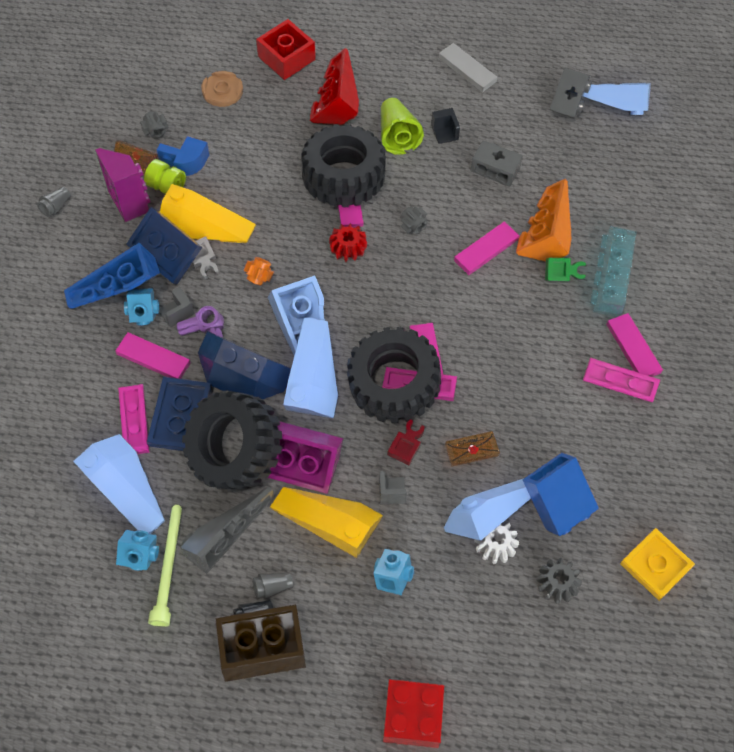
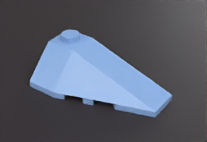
M315 276L274 289L268 296L278 324L294 356L304 317L325 321L323 310L324 297Z
M304 317L283 405L288 411L334 418L338 391L328 321Z

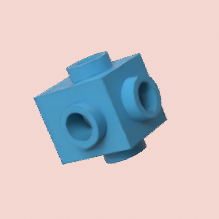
M153 288L132 289L128 291L127 301H124V313L129 315V323L136 322V325L150 324V321H154L156 314H159V301L154 300Z
M126 530L118 540L116 565L130 567L132 570L137 571L147 570L151 563L158 558L159 546H156L157 535L148 534L142 530Z
M385 549L381 558L376 560L374 566L376 587L378 590L402 595L407 582H410L414 575V567L411 566L410 555L402 551Z

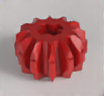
M351 223L348 227L341 224L339 229L334 228L329 238L331 253L335 254L337 260L343 256L345 262L348 261V257H351L354 261H356L357 256L363 257L364 250L367 248L365 232H362L359 226L353 228Z

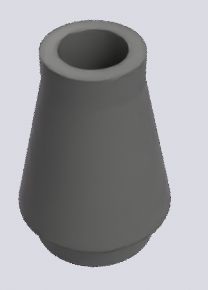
M62 186L58 190L40 197L37 202L38 209L47 217L54 216L71 197V194L67 188Z
M290 572L258 574V577L252 579L257 599L263 598L265 600L286 589L293 588Z

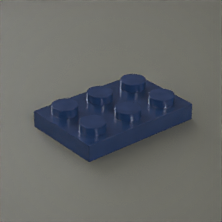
M150 207L126 243L130 248L138 243L145 247L155 257L160 273L173 284L179 283L203 248L157 209Z
M163 377L147 438V445L149 447L183 451L185 443H182V437L186 434L185 423L190 420L191 416L189 414L193 408H198L197 404L203 398H208L210 395L211 383Z

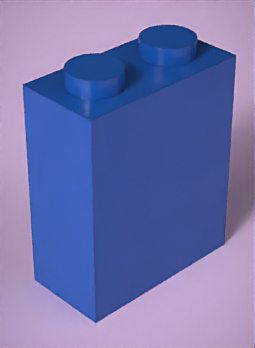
M561 453L523 479L524 485L545 529L558 536L567 534L571 531L572 527L588 519L593 512L599 509L576 457Z

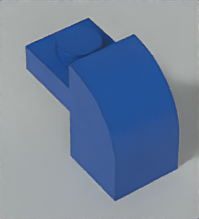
M187 136L181 149L160 143L157 148L159 160L169 164L170 167L174 166L184 171L186 176H189L203 168L209 157L207 142Z

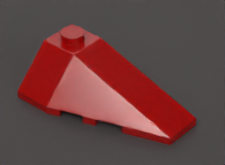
M344 48L329 62L324 75L326 81L317 92L321 95L319 102H313L311 107L310 121L312 123L343 125L348 120L354 119L358 114V93L349 52Z

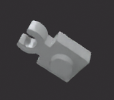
M207 237L195 241L203 247L193 261L195 268L201 266L200 272L204 279H208L206 275L208 269H213L215 274L218 275L217 265L210 262L215 260L216 257Z

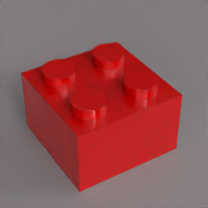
M289 19L256 39L258 57L283 80H286L316 60L315 42Z
M389 679L383 742L438 748L441 743L444 685Z

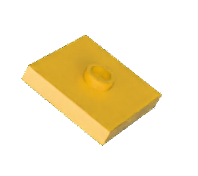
M655 528L621 561L620 565L660 601L695 563Z

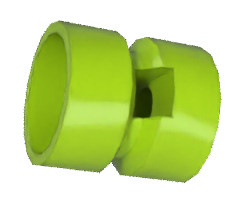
M154 159L148 165L144 175V182L147 186L160 190L164 194L167 193L171 184L184 187L186 181L184 171L174 166L170 169L169 164L159 159Z

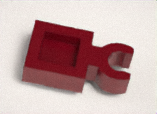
M411 419L406 424V434L398 432L387 451L388 456L408 466L421 445V442L416 439L423 436L425 426L422 425L418 431H413L411 429L413 420Z

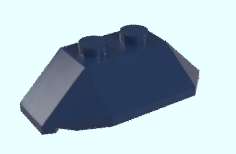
M207 331L199 348L198 355L206 381L211 383V386L221 391L253 395L262 400L286 390L291 372L290 367Z

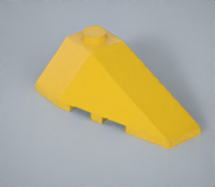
M171 184L162 200L160 208L161 214L189 237L197 240L207 237L208 240H219L220 242L247 243L256 227L255 223L202 195Z
M287 487L281 489L270 506L272 510L356 558L383 517L382 514L359 502Z

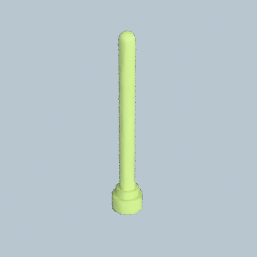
M174 505L171 510L157 604L150 611L148 623L153 626L167 627L170 625L171 613L167 603L182 512L180 505Z

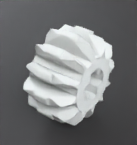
M507 523L505 526L500 524L481 541L474 539V542L479 544L476 547V551L484 552L483 560H487L491 556L492 563L496 564L498 557L503 563L507 562L508 556L514 557L516 553L514 548L518 547L519 541L515 539L517 531H509L510 523Z

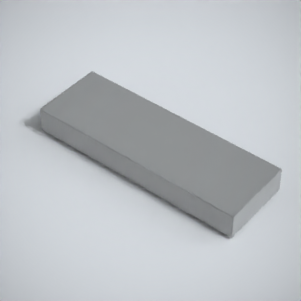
M452 43L439 53V59L482 93L497 82L496 75L456 44Z

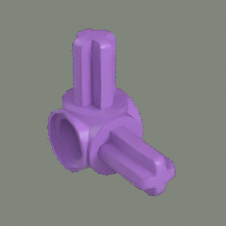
M204 306L196 312V317L178 322L177 330L181 336L201 330L205 334L207 331L223 337L221 330L224 328V318L215 308ZM215 314L213 322L207 324L208 316Z

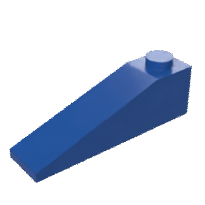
M140 243L134 245L65 289L64 293L68 307L70 309L142 285L160 273L155 257Z

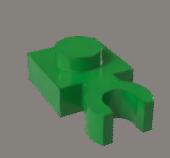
M546 258L545 281H570V275L576 279H583L586 275L578 274L577 268L579 266H586V263L579 261L571 265V258Z

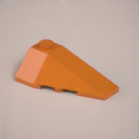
M566 179L548 186L537 204L540 210L535 216L530 217L528 221L531 224L528 233L526 231L522 232L519 237L516 250L519 256L546 261V258H564L569 254L572 238L568 181Z

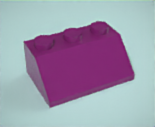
M102 148L95 149L107 190L123 220L127 222L146 214L149 210L148 204L151 202L145 191L147 186L141 177L144 174L139 163L134 164L130 155Z
M279 421L278 430L282 431V439H280L279 446H282L281 454H277L276 459H278L276 467L270 468L271 474L267 478L328 494L339 461L344 438Z

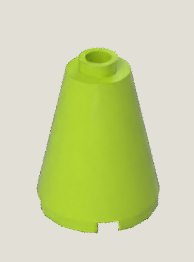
M386 99L381 105V142L387 152L395 155L406 154L404 150H415L421 144L424 137L421 123L399 99Z

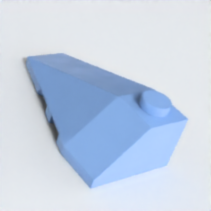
M651 83L591 84L589 92H584L583 97L625 111H631L630 115H643V111H648ZM573 87L571 90H567L568 92L578 94L575 92V87Z
M120 434L93 443L73 462L137 530L146 531L148 534L153 533L165 522V519L150 488L148 478L140 464L137 452Z
M523 479L463 499L461 504L452 510L444 526L445 532L481 541L531 499Z

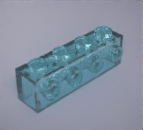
M610 226L608 233L602 235L600 247L604 248L603 253H599L597 266L601 267L600 271H596L593 283L597 285V290L592 291L590 303L594 304L593 312L613 317L622 315L625 308L637 231Z

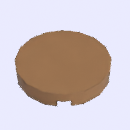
M214 72L208 79L206 77L201 85L202 96L206 102L213 106H230L235 104L243 94L242 81L232 72Z

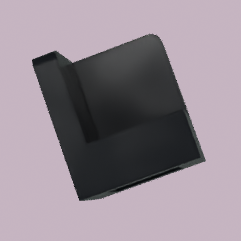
M453 108L432 112L431 126L438 144L459 140L460 125Z

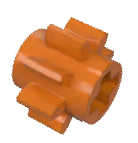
M255 257L254 261H247L244 271L247 272L246 279L257 285H262L266 281L270 282L274 274L270 268L271 263L259 257Z

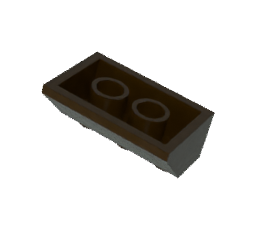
M296 604L215 618L221 671L225 682L306 668Z

